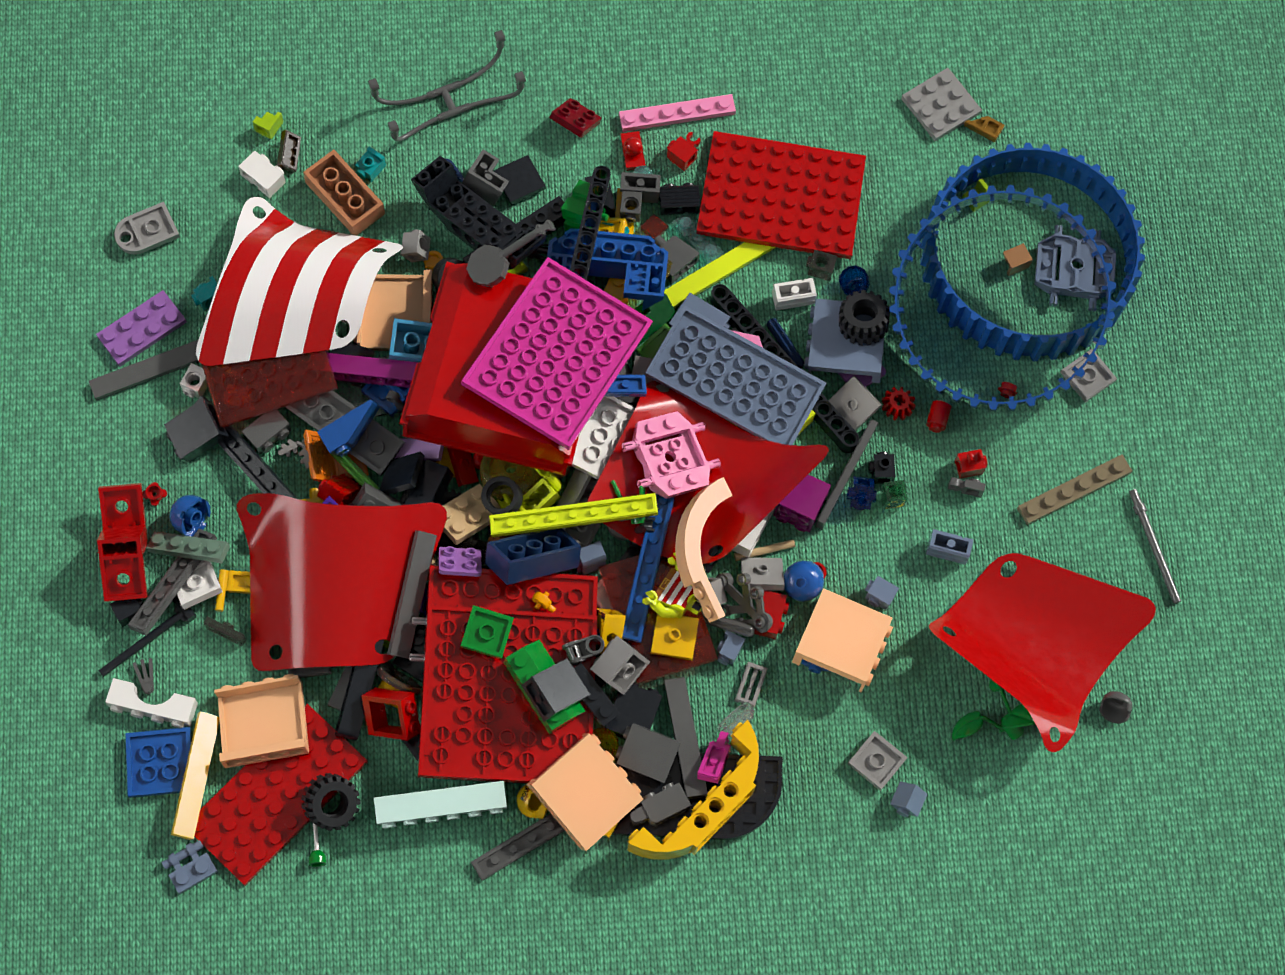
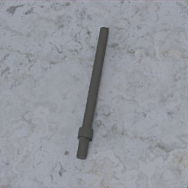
M1137 489L1129 491V494L1134 504V512L1139 516L1173 604L1181 602V599L1146 514L1147 508L1145 503H1142Z

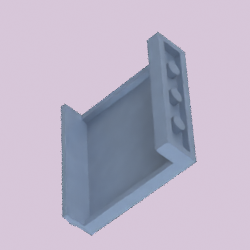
M816 299L815 306H811L810 318H813V323H809L808 335L812 336L811 340H807L806 352H810L809 357H805L804 369H808L809 374H811V371L867 375L872 376L873 383H880L884 338H879V342H871V345L868 346L866 343H863V346L858 345V342L851 343L850 339L846 340L844 334L840 332L839 309L842 301ZM858 315L855 317L860 321L874 319L869 315Z

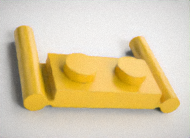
M224 569L219 571L218 581L223 592L216 597L215 611L223 612L226 591L229 593L250 594V572L228 571Z

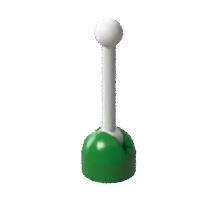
M313 823L315 850L309 856V866L321 867L326 865V855L319 850L318 828Z

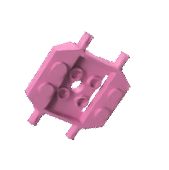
M678 411L637 422L632 441L622 443L623 451L626 452L633 449L637 459L643 464L645 479L638 480L637 486H643V488L649 486L651 491L665 499L700 490L708 486L710 469L720 467L721 462H719L718 458L711 461H706L695 435L696 432L705 430L704 423L692 425ZM676 434L680 435V437L657 442L647 446L645 445L646 442L658 440ZM665 454L671 455L674 462L667 461Z

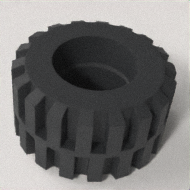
M861 290V293L853 292V296L849 294L846 296V300L842 301L839 309V327L841 334H844L846 340L850 339V342L853 344L858 342V345L863 346V343H866L868 346L871 345V342H879V338L883 339L885 333L888 332L890 319L889 305H887L885 299H882L880 294L874 295L873 291L866 293V290ZM858 315H869L874 319L860 321L855 317Z
M325 773V776L321 774L316 776L317 780L312 779L309 782L311 786L304 788L306 795H302L301 798L304 801L301 805L302 809L305 810V816L318 827L325 828L328 831H332V829L341 830V826L346 828L349 826V820H355L354 813H359L360 809L357 808V805L361 804L360 799L357 798L359 792L354 789L353 783L337 774ZM337 790L340 794L339 806L331 813H323L321 808L323 797L328 792Z

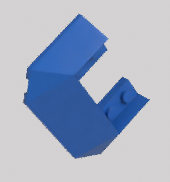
M571 228L558 239L555 237L550 240L547 257L570 270L579 229ZM598 231L588 276L625 279L623 298L643 300V311L664 299L668 252L664 248L661 249L657 246L651 236Z

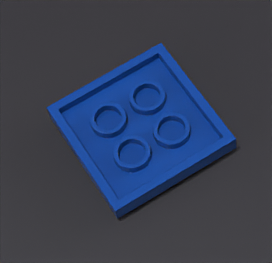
M191 728L125 733L128 797L180 793L192 741Z

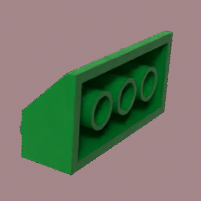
M540 640L522 647L505 658L503 663L549 734L585 712L581 703L562 710L544 722L521 685L535 674L555 665Z

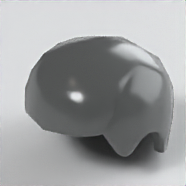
M1110 691L1102 698L1099 711L1106 720L1121 724L1129 719L1133 704L1126 694L1119 691Z

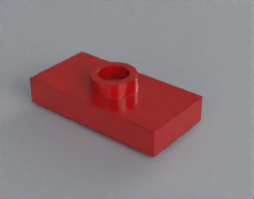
M448 447L458 487L479 482L471 453Z

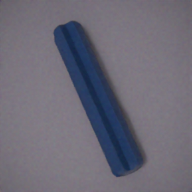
M776 318L770 319L766 326L780 347L800 369L803 368L804 360Z

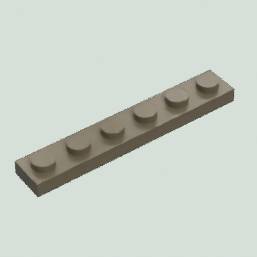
M1121 454L1019 505L1017 509L1025 523L1029 525L1131 474L1132 469Z

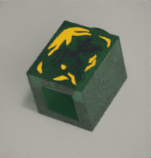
M904 480L883 483L881 495L884 510L905 506L908 498Z

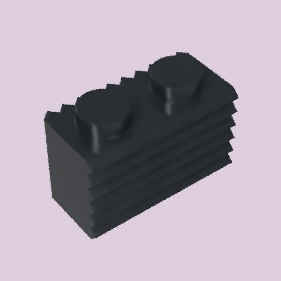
M669 183L661 186L659 192L660 214H698L700 212L699 185L684 183L682 186H675Z

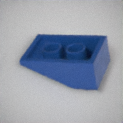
M370 399L317 431L329 453L341 457L352 452L351 449L357 445L380 409V406Z

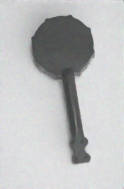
M546 220L543 225L537 224L534 230L504 250L491 245H483L471 253L467 266L468 273L473 282L490 288L499 284L505 279L510 264L508 262L509 255L538 236H545L547 231H554L553 223L550 220Z

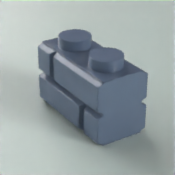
M933 529L929 538L926 555L966 565L970 557L973 539L962 538V536Z

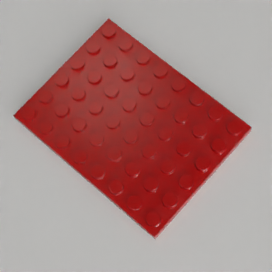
M714 131L696 234L851 259L866 155Z

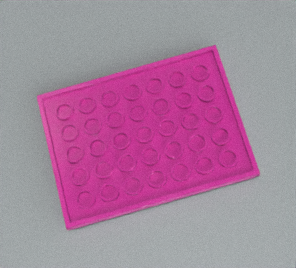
M547 257L462 379L461 385L569 450L653 321Z

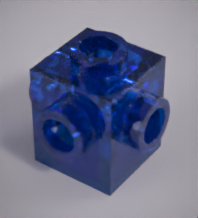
M853 476L852 487H848L846 499H850V507L857 510L871 509V503H875L877 491L874 490V479Z

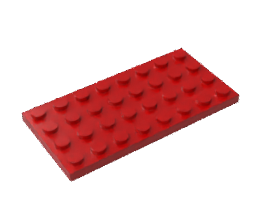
M309 704L305 705L309 745L308 754L245 765L200 809L194 837L198 841L200 840L203 846L244 886L310 821L304 814L305 810L302 809L301 804L304 801L301 798L302 795H306L304 788L311 786L309 782L312 779L316 781V776L320 774L325 776V773H330L332 775L337 774L350 781L368 763L349 742L342 737L335 736L337 731ZM337 790L330 791L323 797L321 808L338 793Z

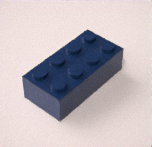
M562 528L529 532L488 542L485 564L506 585H512L525 580H532L537 577L577 568L579 566L581 545Z

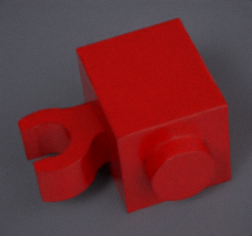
M689 132L686 135V140L680 136L676 141L672 140L667 146V158L684 172L697 159L698 149L696 147L700 145L701 139L698 138L696 141H691L693 132Z
M981 449L958 453L954 460L959 479L982 475L988 466L987 458L983 455Z

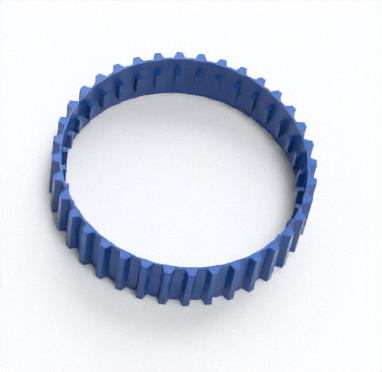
M1025 143L1023 148L1017 149L1012 144H1008L1005 151L998 152L993 148L989 150L988 155L984 158L978 155L974 156L969 167L961 165L958 168L956 177H949L943 191L939 190L927 219L930 220L936 215L934 208L940 206L945 209L952 197L981 178L984 179L992 175L1008 172H1031L1048 175L1077 187L1091 197L1110 218L1120 236L1126 262L1124 268L1126 276L1121 284V287H1124V289L1120 290L1115 299L1118 302L1116 308L1108 316L1113 321V326L1136 290L1135 286L1142 275L1139 269L1145 260V255L1140 253L1145 243V238L1138 236L1142 224L1141 221L1134 220L1133 213L1136 209L1134 204L1126 203L1124 199L1126 191L1124 189L1117 190L1113 185L1115 178L1113 176L1105 177L1101 174V166L1098 164L1090 166L1084 162L1085 156L1079 155L1075 158L1068 155V151L1065 148L1057 152L1051 150L1049 144H1044L1041 149L1033 148L1031 143ZM940 222L932 228L933 232L931 235L927 233L922 238V246L920 248L923 249L920 265L926 267L922 278L923 282L930 283L929 298L937 299L939 303L937 311L939 314L946 313L950 318L948 325L951 328L958 326L963 331L962 337L965 340L971 337L977 340L978 348L984 349L988 346L995 349V355L1001 356L1006 352L1012 354L1014 360H1019L1021 356H1030L1032 361H1038L1040 356L1046 355L1051 360H1055L1059 353L1066 352L1069 356L1073 355L1078 346L1081 345L1084 348H1088L1092 344L1094 337H1100L1102 327L1098 326L1099 321H1104L1105 315L1103 314L1099 316L1097 321L1089 323L1083 328L1056 335L1019 333L984 319L957 296L947 282L940 267L941 263L937 256L938 246L935 244L939 232L935 231V228L939 227Z
M994 185L988 186L987 192L980 194L975 189L969 190V196L960 200L956 196L952 197L951 205L945 209L940 206L934 208L936 215L930 220L923 218L920 221L921 229L918 233H910L907 237L910 243L908 249L899 251L898 256L902 262L900 267L893 268L892 271L896 279V285L889 288L891 297L895 298V304L890 306L889 310L891 315L897 318V323L892 327L895 334L901 335L903 338L899 346L903 352L911 354L908 362L913 368H921L923 371L921 377L925 382L933 380L936 383L937 392L942 394L948 391L953 394L952 399L957 403L965 399L970 401L972 408L977 409L980 404L989 405L990 411L996 412L998 406H1007L1010 411H1015L1017 405L1024 403L1029 408L1035 406V400L1041 398L1049 402L1053 399V392H1056L1058 389L1063 392L1070 389L1069 382L1073 378L1081 380L1085 375L1083 370L1085 365H1094L1098 359L1095 355L1096 349H1103L1106 345L1107 340L1103 337L1105 331L1111 330L1113 321L1108 316L1116 308V302L1110 299L1111 294L1116 289V282L1109 281V274L1113 270L1112 263H1105L1103 256L1105 255L1106 248L1104 245L1097 246L1094 240L1097 232L1094 229L1087 230L1082 225L1084 217L1081 214L1074 217L1071 213L1067 212L1069 205L1065 202L1059 206L1051 202L1052 195L1048 193L1041 198L1034 195L1033 188H1027L1024 193L1016 192L1014 185H1008L1006 191H996ZM1000 199L1008 200V203H1012V200L1024 201L1027 206H1029V203L1037 204L1042 207V211H1046V209L1058 214L1057 219L1064 218L1071 224L1070 229L1073 231L1077 229L1084 237L1082 242L1084 244L1088 242L1093 250L1091 257L1092 259L1097 258L1101 267L1097 271L1098 275L1103 274L1105 286H1101V292L1106 291V303L1101 305V309H1106L1105 319L1098 323V326L1102 327L1099 339L1094 337L1092 340L1096 344L1092 353L1089 355L1085 352L1083 355L1087 359L1079 369L1074 366L1071 369L1074 374L1064 381L1061 377L1058 380L1060 385L1051 390L1045 387L1043 388V394L1034 397L1031 396V393H1028L1027 399L1014 401V396L1009 397L1010 401L996 402V397H992V401L978 399V394H975L974 398L961 394L963 391L961 388H958L957 392L946 386L948 382L945 379L942 383L932 376L934 371L931 368L926 371L919 363L923 358L920 355L915 357L910 347L914 344L912 340L906 341L904 330L908 328L906 324H901L900 313H904V308H899V298L904 296V290H900L902 278L907 279V273H904L907 263H912L913 261L911 254L917 246L919 248L922 246L921 239L927 233L931 235L933 232L932 228L940 221L944 223L946 221L945 217L956 211L959 214L962 208L969 205L977 207L979 202L990 201L992 204L995 203V200Z

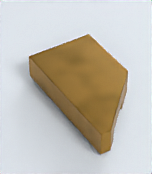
M989 116L972 121L966 120L964 123L965 127L994 143L1005 126Z

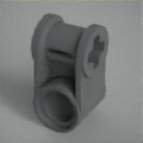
M592 635L566 643L562 646V649L566 651L571 665L575 666L599 656L605 644L600 636ZM593 641L597 642L600 649L592 651L588 644Z

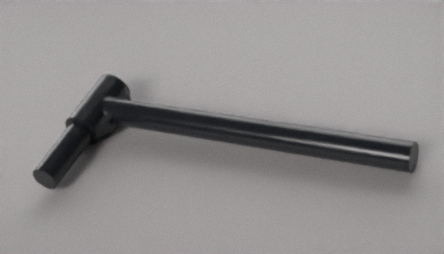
M176 595L172 600L175 603L176 613L98 671L104 677L178 621L191 622L197 615L191 607L184 610L178 595Z

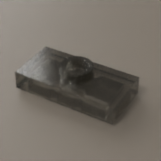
M208 616L203 622L207 630L239 646H243L246 642L244 634L234 630L235 627L228 622L223 621V623H220Z

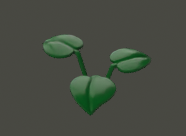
M991 679L989 683L990 690L992 692L1000 690L1009 714L1001 719V725L988 717L981 716L979 711L970 712L956 723L952 732V740L955 741L956 739L973 735L982 727L983 721H987L995 726L1000 732L1005 731L1010 739L1015 740L1023 735L1024 726L1034 725L1035 722L1023 704L1011 710L1004 689Z

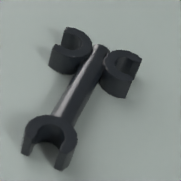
M646 516L644 523L635 527V533H654L655 529L652 528V524L656 518ZM629 540V546L637 547L636 543Z

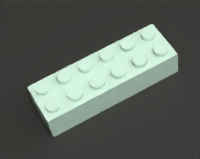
M504 781L374 798L376 823L382 825L383 829L396 827V823L403 822L405 826L415 825L417 820L425 819L426 823L438 822L439 817L447 816V820L460 819V814L477 817L482 816L481 812L490 811V815L503 813V809L507 808Z

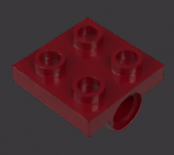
M572 98L553 110L549 117L580 138L599 125L602 119L594 111L587 109Z

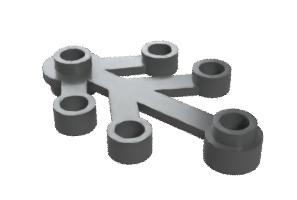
M720 573L717 575L716 578H721L724 590L739 604L735 606H730L729 604L721 605L723 611L726 609L724 617L731 616V614L748 613L752 619L743 620L742 618H735L733 620L752 625L760 633L767 632L772 627L773 620L771 615L766 613L764 609L763 588L760 586L750 588V575L748 573H740L737 576V583L742 586V596L733 586V577L730 573ZM752 599L756 601V609L753 607Z

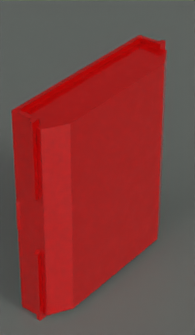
M446 262L430 317L433 323L422 361L416 364L399 424L403 425L402 436L565 476L567 466H572L579 436L571 448L567 450L461 385L462 379L533 278L507 272L505 279L492 288L484 287L473 282L467 270L468 263L454 264Z

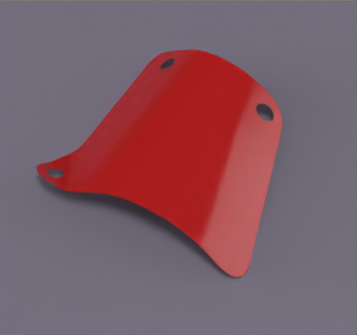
M648 382L646 384V397H640L629 422L588 498V502L618 498L612 486V480H615L622 497L639 495L637 481L645 479L643 464L637 459L633 449L626 452L622 449V443L632 441L637 422L677 411L692 425L703 422L705 430L696 432L695 435L706 461H711L718 458L719 462H721L720 467L710 469L709 485L724 477L732 496L719 503L712 510L704 524L700 542L702 564L714 562L727 555L828 454L829 448L826 445H785L760 438L734 426L719 415L671 389L667 392L659 391L656 388L660 384L659 382ZM676 434L673 436L646 442L645 445L647 446L657 442L673 439L676 437H680V435ZM665 454L667 461L674 462L671 455ZM649 486L645 487V494L654 493L650 490ZM702 489L675 496L661 556L666 558L673 557L676 560L673 553L676 552V534L681 516L692 498ZM631 520L603 522L625 538L642 546L645 532L637 534L634 529L643 523L631 525ZM716 545L723 547V551L719 555L710 556L708 554L709 550Z

